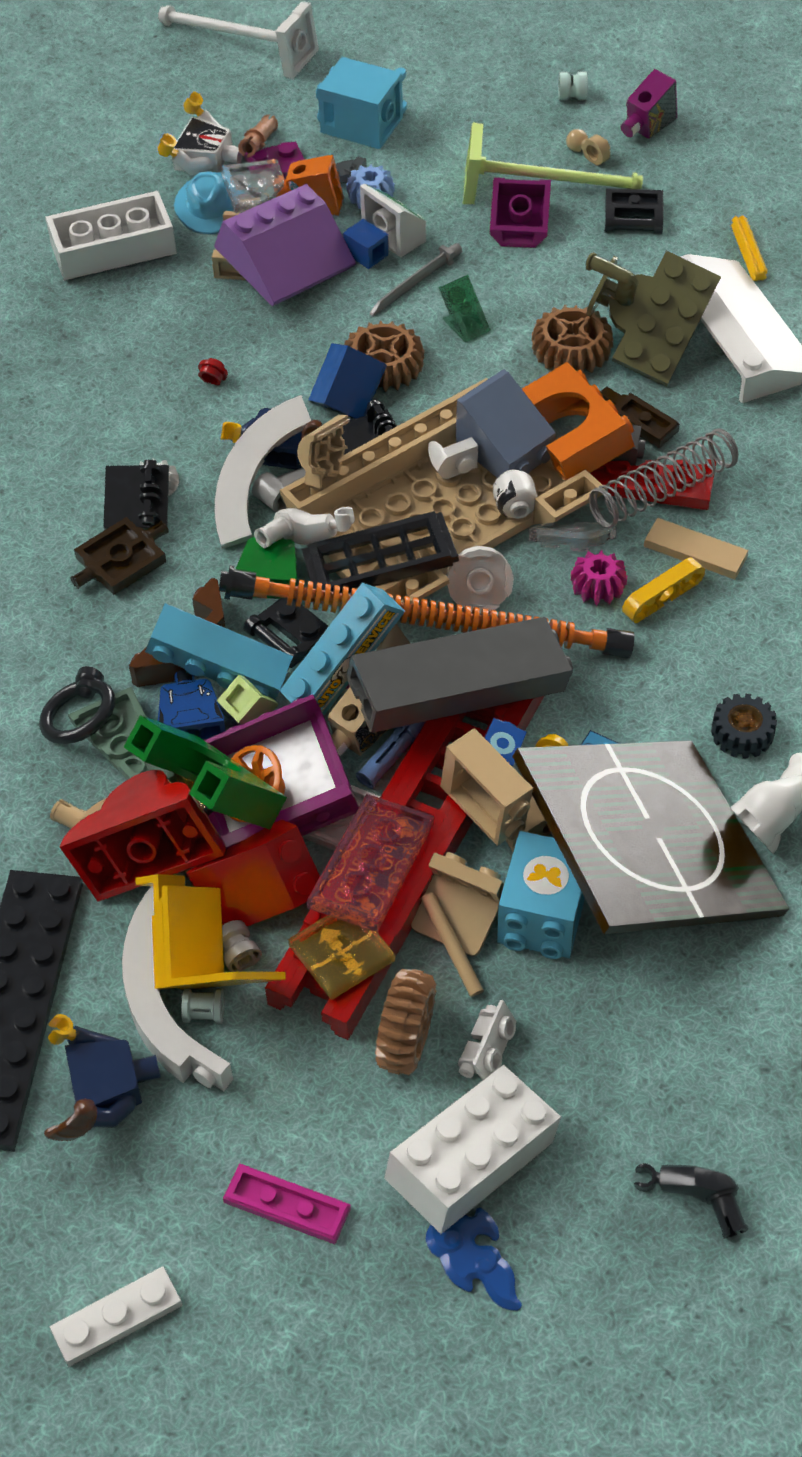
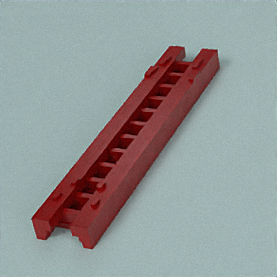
M544 696L426 721L375 805L379 809L380 814L378 816L384 818H367L363 825L364 827L359 831L360 842L357 848L350 853V858L346 859L348 861H346V868L342 875L328 884L330 889L326 886L322 892V897L326 901L334 904L335 908L342 909L341 913H338L340 909H336L335 912L337 914L345 912L343 914L345 915V905L347 912H349L348 907L350 909L355 900L361 902L362 898H366L370 902L368 903L370 906L373 905L376 909L380 910L378 919L375 922H371L361 916L357 918L360 921H370L361 923L392 961L332 998L292 948L293 945L341 917L335 915L333 912L335 908L320 897L318 900L322 901L324 905L317 907L316 903H318V906H321L322 903L319 901L314 903L317 909L313 906L303 920L301 929L275 972H285L286 980L270 981L265 986L267 1005L280 1011L285 1006L292 1008L302 989L306 987L310 989L311 994L327 1000L321 1011L322 1022L329 1024L335 1035L349 1040L412 930L411 924L422 902L421 897L425 895L434 875L428 866L434 852L442 856H446L447 852L455 854L473 823V820L442 789V777L431 774L434 767L443 770L446 747L450 741H456L474 728L485 738L493 718L510 722L517 728L525 731ZM467 716L488 724V727L485 731L462 722L463 718ZM422 791L442 799L444 802L440 809H436L415 799L419 792ZM374 807L375 812L370 815L377 816L378 810ZM393 813L396 815L395 820L407 818L429 828L419 842L418 840L421 836L414 837L415 833L411 834L413 835L412 839L404 837L402 840L395 839L397 834L393 833V831L401 833L405 829H400L391 823L395 821L394 815H387V818L393 816L390 820L386 819L385 815ZM376 821H377L378 823L384 824V828H383L382 831H380V830H378V829H375V828H372L373 826L378 827V828H382V827H383L382 825L376 824V823H375ZM387 826H388V828H387L386 834H387L388 839L386 838V835H385V830H386V827H387ZM371 829L380 833L378 839L368 836L369 834L378 836L377 833L371 832ZM366 838H369V839H371V840H374V841H377V842H380V843H383V844L380 846V845H378V844H375V843H372V842H369V841H365V840H366ZM353 841L350 848L354 849L357 844L355 841ZM364 844L376 850L372 849L370 853H364L361 851V847ZM391 845L403 850L402 848L411 850L409 852L416 850L415 853H411L413 855L408 862L409 868H401V865L404 863L397 866L396 873H401L400 877L395 874V866L400 862L379 856L380 854L383 855L382 849H384V846ZM367 847L362 848L365 851H370ZM361 853L359 855L360 857L364 854H367L368 858L366 860H360L357 858V854ZM342 859L336 872H341L344 869V866H341L344 865V859ZM356 859L368 865L363 864L362 868H355L352 863ZM385 859L393 863L390 871L382 872L375 868V862ZM380 861L376 863L382 869L387 870L391 868L386 862ZM354 863L356 866H362L361 863ZM349 869H350V870H352V871L358 872L359 874L357 875V874H355V873L348 872V871H349ZM371 872L388 879L395 874L391 880L397 881L400 885L393 888L391 891L393 894L389 893L387 895L390 901H388L387 897L384 899L383 896H378L384 890L364 884L367 882ZM347 873L354 875L356 880L354 882H351V880L347 881L345 876H347ZM343 881H344V882H347V883H350V884H353L352 886L347 885V884H343V885H342V886H344V887H346V888H349V889H350L349 891L340 887V885L343 883ZM363 885H365L364 887L369 888V889L371 888L372 890L369 891V890H367V889H364V888H363ZM338 890L346 891L345 895H343L342 893H338L337 898L345 902H350L352 900L351 897L348 896V894L350 893L353 895V901L349 904H341L335 900V894L338 892ZM379 899H380V900L382 901V903H383V912H382L381 916H379V915H380V913H381V911H382V904H381V902L379 901Z

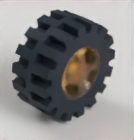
M746 693L745 697H740V694H733L732 700L729 697L724 698L723 703L717 705L713 716L711 733L714 736L716 746L721 744L720 750L724 753L728 750L731 751V756L733 757L742 754L743 759L749 758L750 754H753L754 757L760 756L761 750L766 752L769 746L772 745L777 725L776 713L771 711V705L768 702L762 704L763 698L757 696L756 699H752L751 694Z

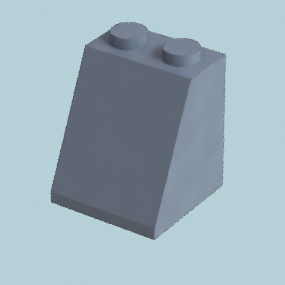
M505 369L457 399L456 443L472 437L478 445V463L498 478L505 471L513 469L529 474L531 470L542 463H547L551 459L546 446L555 441L556 432Z

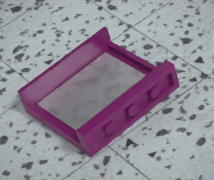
M313 694L305 698L296 699L289 705L272 712H266L256 719L239 726H233L221 734L204 740L229 758H232L241 749L251 745H262L273 751L281 764L282 778L285 783L284 795L287 797L275 822L282 819L296 825L302 836L361 812L324 715ZM255 752L242 757L250 769H253L251 761ZM265 754L262 763L263 769L272 766L271 761ZM216 811L208 816L225 842L226 849L264 829L248 822H238L228 815Z

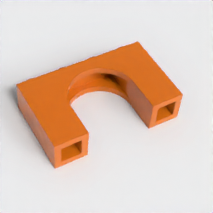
M568 362L522 388L549 424L566 416H586L581 425L546 446L554 469L565 481L585 469L591 473L635 447L631 436L634 428L627 416L623 415L621 417L611 400L605 401L598 387L595 384L591 386L581 370L576 371Z

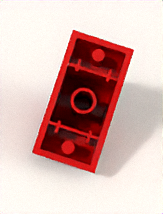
M149 770L137 774L114 789L105 799L101 810L82 819L65 835L59 847L97 902L140 887L136 886L135 878L156 874L173 875L224 856L226 851L225 842L197 799L189 794L190 789L185 783H171L161 770Z

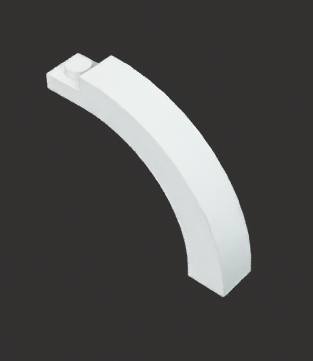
M151 886L134 912L123 948V982L134 1024L151 1054L156 1055L157 1061L182 1083L193 1072L195 1079L205 1087L211 1088L214 1085L224 1091L233 1081L230 1063L188 1036L167 1011L160 995V989H155L152 935L154 895L153 886Z

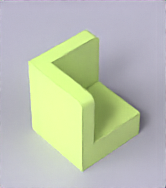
M238 675L217 699V702L240 724L256 719L266 712H272L278 706L274 699L263 695L242 675Z

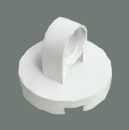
M475 546L463 550L458 554L459 561L454 562L453 566L448 567L447 577L449 578L447 587L450 597L457 604L462 605L463 609L465 605L470 606L471 613L474 607H479L480 613L482 608L488 609V612L496 610L500 607L499 604L506 597H509L512 592L514 578L510 564L500 552L491 547Z

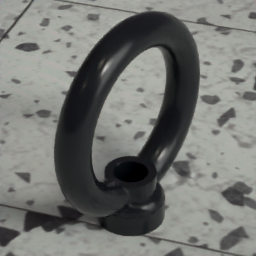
M89 666L81 667L77 672L75 682L60 689L45 704L40 714L39 727L42 735L47 740L56 744H73L95 734L110 719L115 708L116 697L112 687L104 682V676L98 669ZM95 693L101 696L100 708L85 724L64 731L58 730L53 726L55 714L71 698L77 695L83 698H92Z

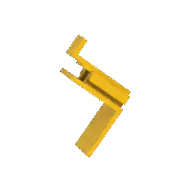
M156 874L135 878L136 886H153L154 915L152 916L155 989H199L286 980L285 972L236 971L224 973L220 888L185 886V876Z

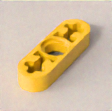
M692 557L686 558L633 592L625 600L622 612L634 623H639L665 606L663 603L667 600L673 601L698 585L705 575V568Z

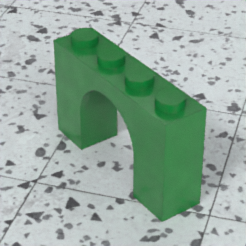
M142 715L139 716L124 745L125 749L143 762L171 771L195 782L189 794L209 809L269 830L287 799L278 790L200 737Z

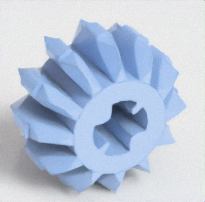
M372 164L369 167L359 166V170H352L350 177L347 178L346 189L351 204H357L358 209H361L360 186L364 183L387 193L391 197H393L395 192V184L393 183L391 172L384 170L383 166L373 167Z

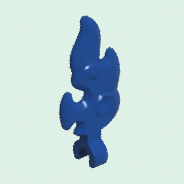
M477 1208L473 1217H468L465 1214L442 1234L432 1225L429 1226L426 1232L427 1247L433 1255L440 1258L445 1273L457 1287L471 1292L473 1290L472 1281L479 1279L482 1281L490 1298L498 1306L512 1311L521 1309V1302L517 1299L515 1292V1277L511 1266L501 1258L499 1251L495 1247L478 1246L475 1243V1237L478 1235H486L493 1241L499 1239V1229L493 1218L484 1209Z

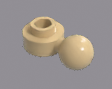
M574 129L567 135L566 143L568 148L574 152L583 150L585 158L596 166L601 165L610 158V145L601 136L593 135L588 138L586 132L581 129Z

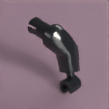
M646 1163L636 1167L635 1171L637 1173H648L652 1177L648 1183H634L638 1190L647 1192L652 1190L656 1184H659L664 1193L693 1196L702 1202H707L714 1209L724 1239L738 1235L737 1231H740V1233L748 1231V1226L744 1222L735 1198L739 1187L729 1175L694 1165H662L660 1172H656L650 1164Z

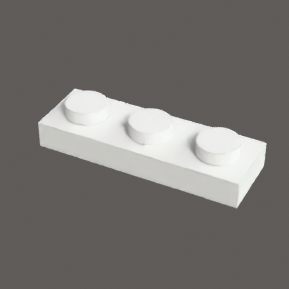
M162 1266L49 1327L68 1367L176 1310L182 1306V1302Z

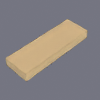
M660 518L656 519L644 541V547L682 561L692 557L705 569L732 579H736L747 559L749 551Z

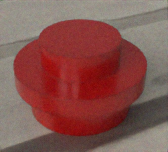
M217 359L201 360L198 365V376L206 383L220 385L228 376V371L224 364Z

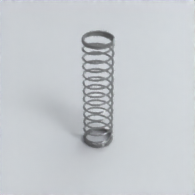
M714 429L706 433L704 437H698L695 441L688 442L685 446L668 452L666 456L658 457L656 461H650L647 465L639 466L637 470L629 471L627 475L619 476L617 480L609 481L607 485H601L593 489L589 494L591 512L602 526L607 528L616 526L618 521H625L627 515L633 517L636 515L637 510L643 512L647 506L653 507L657 501L663 502L667 496L673 497L676 491L683 492L686 486L693 487L696 482H703L705 477H713L715 472L720 473L724 468L735 466L739 456L736 442L724 429ZM714 435L722 438L728 445L732 455L731 464L725 463L721 449L713 441ZM705 440H708L710 452L704 446ZM695 445H699L702 448L703 458L712 470L711 474H706L701 457L694 451ZM714 446L718 449L722 460L717 455ZM686 449L692 452L694 464L703 475L702 479H696L694 467L685 456ZM704 450L709 455L712 462V466L709 464ZM676 454L683 457L685 470L693 479L692 484L686 483L685 474L681 466L675 461ZM695 456L700 461L703 471L698 466ZM667 459L673 462L675 474L684 485L682 489H677L675 478L666 466ZM685 460H686L687 463L689 464V466H690V468H691V470H692L693 476L691 475L690 471L688 470ZM714 460L722 466L720 470L715 469ZM657 464L663 467L666 480L674 489L672 494L667 493L666 485L656 471ZM676 466L679 468V470H680V472H681V474H682L683 480L681 479L680 475L678 474V471H677ZM645 468L644 474L640 472V469ZM647 469L654 472L656 484L664 494L662 499L657 498L655 487L646 476ZM667 472L669 473L670 477L672 478L673 484L671 483L670 479L668 478ZM635 473L634 479L630 477V474ZM637 474L644 477L646 488L654 498L652 504L647 503L645 492L637 482ZM625 478L624 484L620 482V479ZM658 478L660 479V481H661V483H662V485H663V489H662L661 485L659 484ZM627 479L634 482L636 492L644 503L642 509L637 508L636 499L627 487ZM648 482H649V484H650V486H651V488H652V490H653V493H652V491H651L650 488H649ZM615 483L614 489L610 487V484ZM617 484L624 487L627 499L635 509L632 514L627 513L625 502L617 492ZM607 489L615 493L617 504L625 513L624 518L619 519L618 507L611 494L607 492ZM598 492L605 496L607 508L614 517L612 524H609L600 513L597 504Z

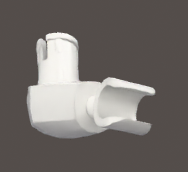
M342 507L334 511L333 517L331 514L312 515L296 508L282 509L275 513L273 521L256 529L254 536L257 543L263 548H268L283 537L291 539L297 544L308 545L332 538L337 534V531H348L351 524L355 521L354 512L351 507Z

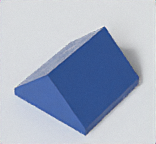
M331 343L308 400L354 419L366 416L367 404L373 399L387 365L350 346Z

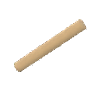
M435 893L425 894L421 897V900L470 997L482 993L484 989Z

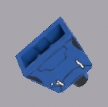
M183 669L175 673V683L164 684L161 687L158 722L193 734L203 740L226 731L224 716L210 680L206 678L196 680L195 675Z

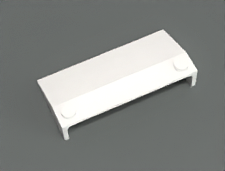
M691 254L681 256L696 265L722 276L700 320L741 375L740 402L745 403L801 385L802 345L741 264L735 260Z

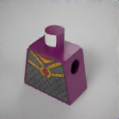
M654 69L627 99V119L620 126L624 135L631 138L636 133H639L650 139L677 119V85L675 79L657 69Z

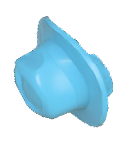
M200 172L186 182L177 193L174 202L175 213L188 229L201 234H217L223 222L224 211H242L245 203V193L240 183L231 176L221 172Z

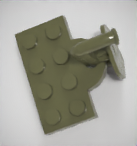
M667 250L653 277L643 274L634 275L631 271L618 266V257L613 256L611 261H608L592 252L586 260V270L597 271L603 274L592 296L586 315L591 317L599 304L608 307L609 316L613 324L624 333L612 357V361L650 380L667 386L722 276ZM612 278V279L618 281V284L615 283V282H613V281H611L610 279Z

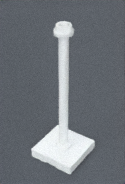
M301 1L276 31L176 12L175 8L169 5L161 7L159 10V21L165 26H170L174 22L277 42L283 75L291 79L296 77L319 50L311 3Z

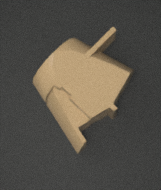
M337 415L303 437L300 441L297 452L299 462L306 471V485L322 488V478L324 475L337 477L340 474L342 465L340 458L344 456V451L348 448L345 445V440L342 438V434H344L343 426L349 423L348 415Z

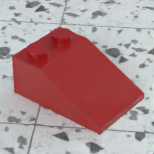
M282 819L275 822L270 830L264 828L226 849L224 856L200 864L186 872L193 887L220 888L222 925L230 921L241 920L246 926H250L295 909L318 896L321 887L324 885L298 827Z

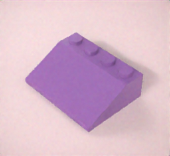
M307 184L224 220L214 248L271 306L281 303L350 269L356 263L327 204Z

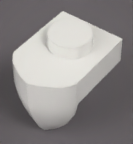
M472 437L445 448L436 441L429 442L428 452L431 463L442 478L449 479L477 468L478 445Z

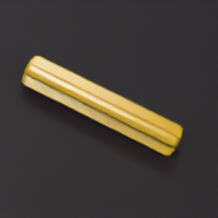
M743 215L740 217L735 216L732 219L731 228L751 279L753 281H763L767 278L766 274L768 271L748 220Z

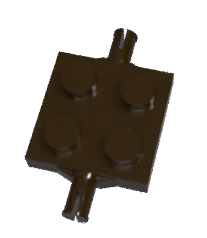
M127 517L74 549L76 559L85 569L70 577L73 585L79 589L94 579L101 582L113 595L122 591L167 562L165 553L154 541L169 533L168 527L165 523L163 524V521H160L150 529L144 530L136 526Z

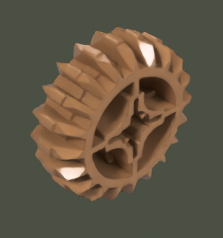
M577 304L574 308H568L564 305L561 310L553 307L551 313L544 312L542 318L536 321L532 332L533 353L536 355L539 363L544 362L546 369L553 366L556 369L568 362L576 371L581 370L583 372L586 369L592 373L595 366L602 368L604 361H608L611 348H613L612 326L607 323V318L600 317L599 311L593 312L591 317L586 315L588 307L579 309Z
M380 320L379 324L373 325L369 322L367 328L358 326L357 332L350 333L348 340L345 341V345L364 354L366 353V355L387 365L378 387H383L385 392H387L389 386L399 390L400 383L409 386L411 379L417 380L419 372L422 371L424 349L420 336L415 335L414 329L407 330L405 324L395 326L393 321L389 324H383Z
M402 969L395 974L391 987L388 989L378 1028L375 1059L379 1068L398 1075L400 1073L410 1075L417 1069L433 1016L436 995V983L433 975L424 974V971L416 969Z

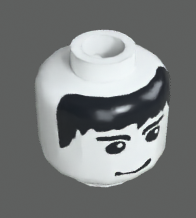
M515 469L505 471L493 484L496 506L503 516L520 519L526 517L534 510L535 498L538 495L532 477L526 472Z

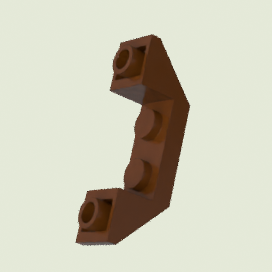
M212 577L203 587L197 589L192 598L194 615L226 628L218 580ZM147 646L142 652L135 654L129 664L132 684L136 687L175 682V673L184 669L170 662L163 663L156 660L151 654L145 652Z

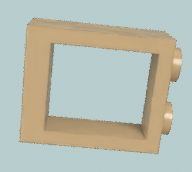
M475 728L446 747L441 780L442 789L497 846L508 838L510 840L516 839L519 831H524L526 828V819L531 807L530 801L533 787Z

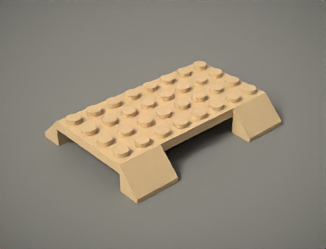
M485 378L345 454L340 458L342 463L340 474L337 477L324 475L322 478V488L306 485L304 476L280 489V494L287 508H296L312 515L331 514L334 517L335 510L342 507H351L355 517L354 523L351 524L350 529L346 532L337 531L334 537L435 511V513L442 512L457 554H459L463 550L475 546L494 548L532 525L554 523L588 504L590 492L602 484L586 469L565 481L554 469L550 459L547 463H542L529 472L534 481L538 497L535 498L534 510L526 517L516 519L500 514L493 495V484L497 477L478 462L477 468L467 473L459 474L449 479L442 478L431 463L428 444L431 441H436L445 448L456 443L457 399L488 380V378ZM598 492L597 498L603 494ZM428 529L407 534L409 541L430 536ZM400 536L379 542L381 549L402 544ZM372 544L351 549L353 556L374 551ZM434 546L414 551L416 559L437 554ZM344 551L323 556L326 563L346 558ZM406 554L387 558L385 561L388 567L407 562L408 559ZM378 561L357 566L359 574L380 569ZM448 567L375 587L392 594L393 600L395 595H401V602H403L404 596H409L411 604L413 597L419 598L420 601L449 584V578L446 576ZM349 569L336 572L341 579L351 576Z

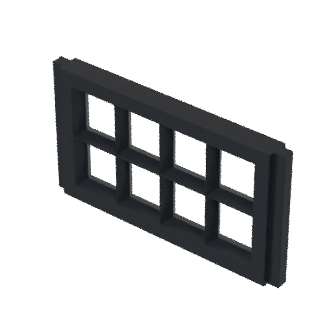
M435 511L308 544L307 548L302 549L310 581H313V589L316 588L317 582L322 583V590H324L325 584H331L332 592L334 585H339V593H342L343 586L349 587L348 593H351L352 588L358 589L362 583L375 587L453 566L454 562L459 561L442 512L435 513ZM428 529L430 536L409 541L407 534ZM400 536L402 544L381 549L380 541ZM372 544L374 551L353 556L351 549ZM433 546L437 553L418 559L414 555V551ZM344 551L345 559L325 564L323 556ZM406 554L407 562L387 567L385 559ZM378 561L380 569L361 574L358 573L357 566ZM346 569L350 570V577L330 582L328 574Z

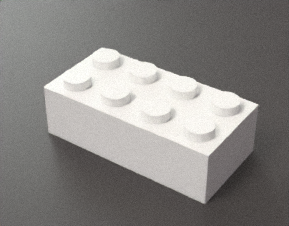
M158 191L46 216L51 246L64 280L177 254L173 226Z
M502 1065L393 1149L389 1154L384 1179L442 1234L544 1151L554 1140L561 1116L505 1065Z

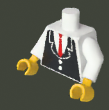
M192 92L190 97L185 100L183 107L185 112L191 115L196 114L198 117H191L177 141L174 136L165 133L158 145V153L164 157L171 155L174 170L185 171L189 175H197L200 172L207 171L220 172L225 162L240 164L243 155L239 152L237 146H232L231 131L221 126L207 110L203 111L200 107L203 103V98L197 92Z

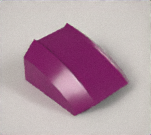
M494 177L489 234L500 246L536 248L547 237L551 180H514Z

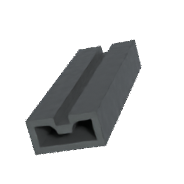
M546 617L351 655L346 678L355 698L360 699L362 703L361 712L370 732L373 733L564 692L573 673V666L570 658L565 656L559 644L557 632L551 629Z

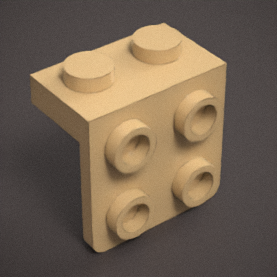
M434 852L428 865L434 875L425 894L435 893L465 954L477 956L498 914V905L504 887L503 881L500 880L501 875L483 866L480 867L479 871L466 866L467 861L456 854L447 852L446 856H442ZM421 902L411 924L413 930L443 944L423 902Z

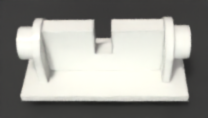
M500 1000L497 1007L487 1005L486 1009L480 1011L471 1036L473 1039L481 1040V1042H467L458 1061L459 1073L462 1076L472 1078L474 1073L479 1074L483 1081L501 1067L502 1054L508 1040L513 1038L516 1031V1020L504 1000Z

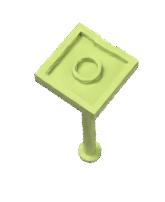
M472 123L465 167L463 204H474L479 174L484 175V172L626 189H642L643 176L634 172L631 177L486 160V157L481 156L483 124Z

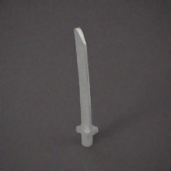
M455 243L450 247L441 245L439 247V256L380 299L369 314L374 316L445 263L449 266L454 263L453 258L462 253L460 244Z

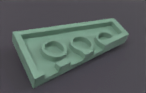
M132 687L115 693V708L110 719L99 731L86 739L127 780L145 771L161 770L171 783L178 782L175 773L145 763L124 748L139 716L146 717ZM102 700L68 714L71 723L76 728L85 724L96 714Z

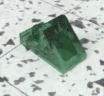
M464 275L438 287L449 312V315L442 317V319L464 342H468L491 331L469 275Z

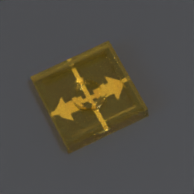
M353 902L340 907L342 909L341 913H338L340 909L335 910L337 914L345 912L343 915L337 916L332 912L288 939L289 947L331 1000L395 961L394 952L369 922L356 921H367L364 916L354 918L349 913L348 907L349 909L350 907L358 909Z

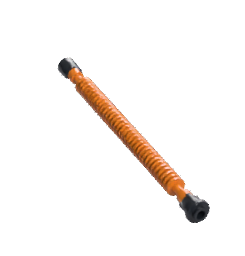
M229 565L228 572L221 571L219 591L225 592L224 599L230 600V597L250 600L253 597L267 599V595L287 598L286 605L292 606L293 599L296 600L295 607H301L302 601H305L304 608L309 609L310 603L313 602L314 610H318L319 604H322V611H327L328 605H331L330 612L336 613L337 606H339L340 612L357 590V588H352L351 593L348 594L349 587L343 586L342 593H339L340 586L334 585L332 592L331 584H325V588L322 590V583L317 582L316 588L313 589V581H308L307 587H304V580L300 579L298 586H295L296 579L290 578L289 585L269 582L270 578L256 576V572L234 569V565ZM395 595L394 601L405 610L400 618V623L406 624L407 617H409L410 625H414L416 619H418V626H423L426 620V627L432 628L435 621L436 629H441L442 623H444L443 629L450 630L452 624V631L458 632L460 625L461 632L466 633L468 627L469 632L476 631L477 628L481 630L532 619L530 615H525L523 620L522 614H516L514 620V613L508 612L506 617L504 611H499L497 617L496 610H491L488 616V609L482 608L480 613L479 607H474L471 613V607L466 605L462 612V605L456 604L455 610H453V603H448L445 609V602L440 601L436 608V601L430 600L429 606H427V599H421L420 605H418L419 598L413 597L410 604L409 596H404L403 602H401V595ZM555 619L550 620L549 625L551 629L557 632L559 644L562 647L564 643L565 649H570L572 643L589 645V649L602 651L604 655L630 658L632 655L635 635L632 631L607 628L606 631L592 629L591 632L575 630L574 622H568L566 626L565 621L560 620L557 623Z

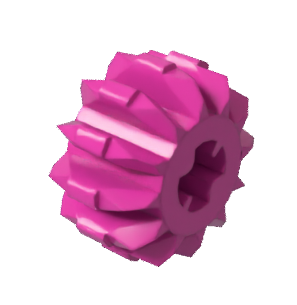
M601 549L596 555L588 551L585 558L577 557L575 566L571 571L570 580L572 581L574 595L581 594L583 603L592 598L596 606L599 604L600 599H604L610 605L613 597L621 598L623 589L627 585L628 575H626L624 561L617 560L615 553L608 556L604 555Z

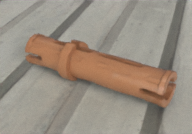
M265 115L254 128L249 129L244 136L246 137L238 145L239 152L243 156L248 152L247 157H251L256 151H260L266 143L264 142L278 127V121L275 116L272 115L269 119L270 115Z

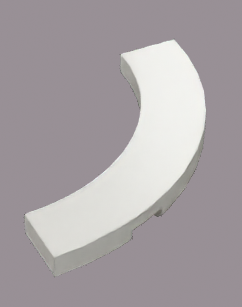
M301 395L283 402L258 418L242 434L228 454L221 469L215 495L216 528L222 549L246 542L252 537L248 520V497L251 484L270 451L293 435L303 431L304 426L311 421Z

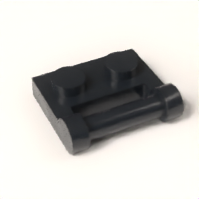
M606 188L605 232H613L614 230L654 231V234H662L663 190ZM614 216H616V217H648V218H654V219L614 218Z
M281 597L259 615L254 614L245 621L243 629L251 636L256 635L268 646L292 655L293 658L289 667L293 668L306 657L329 626L307 608H304L302 604L301 607H295V599H293L292 606L286 605L287 598ZM269 624L273 625L297 646H289L268 629L267 626Z

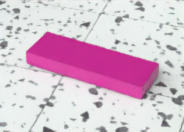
M240 1163L223 1197L225 1204L334 1245L351 1210V1204Z

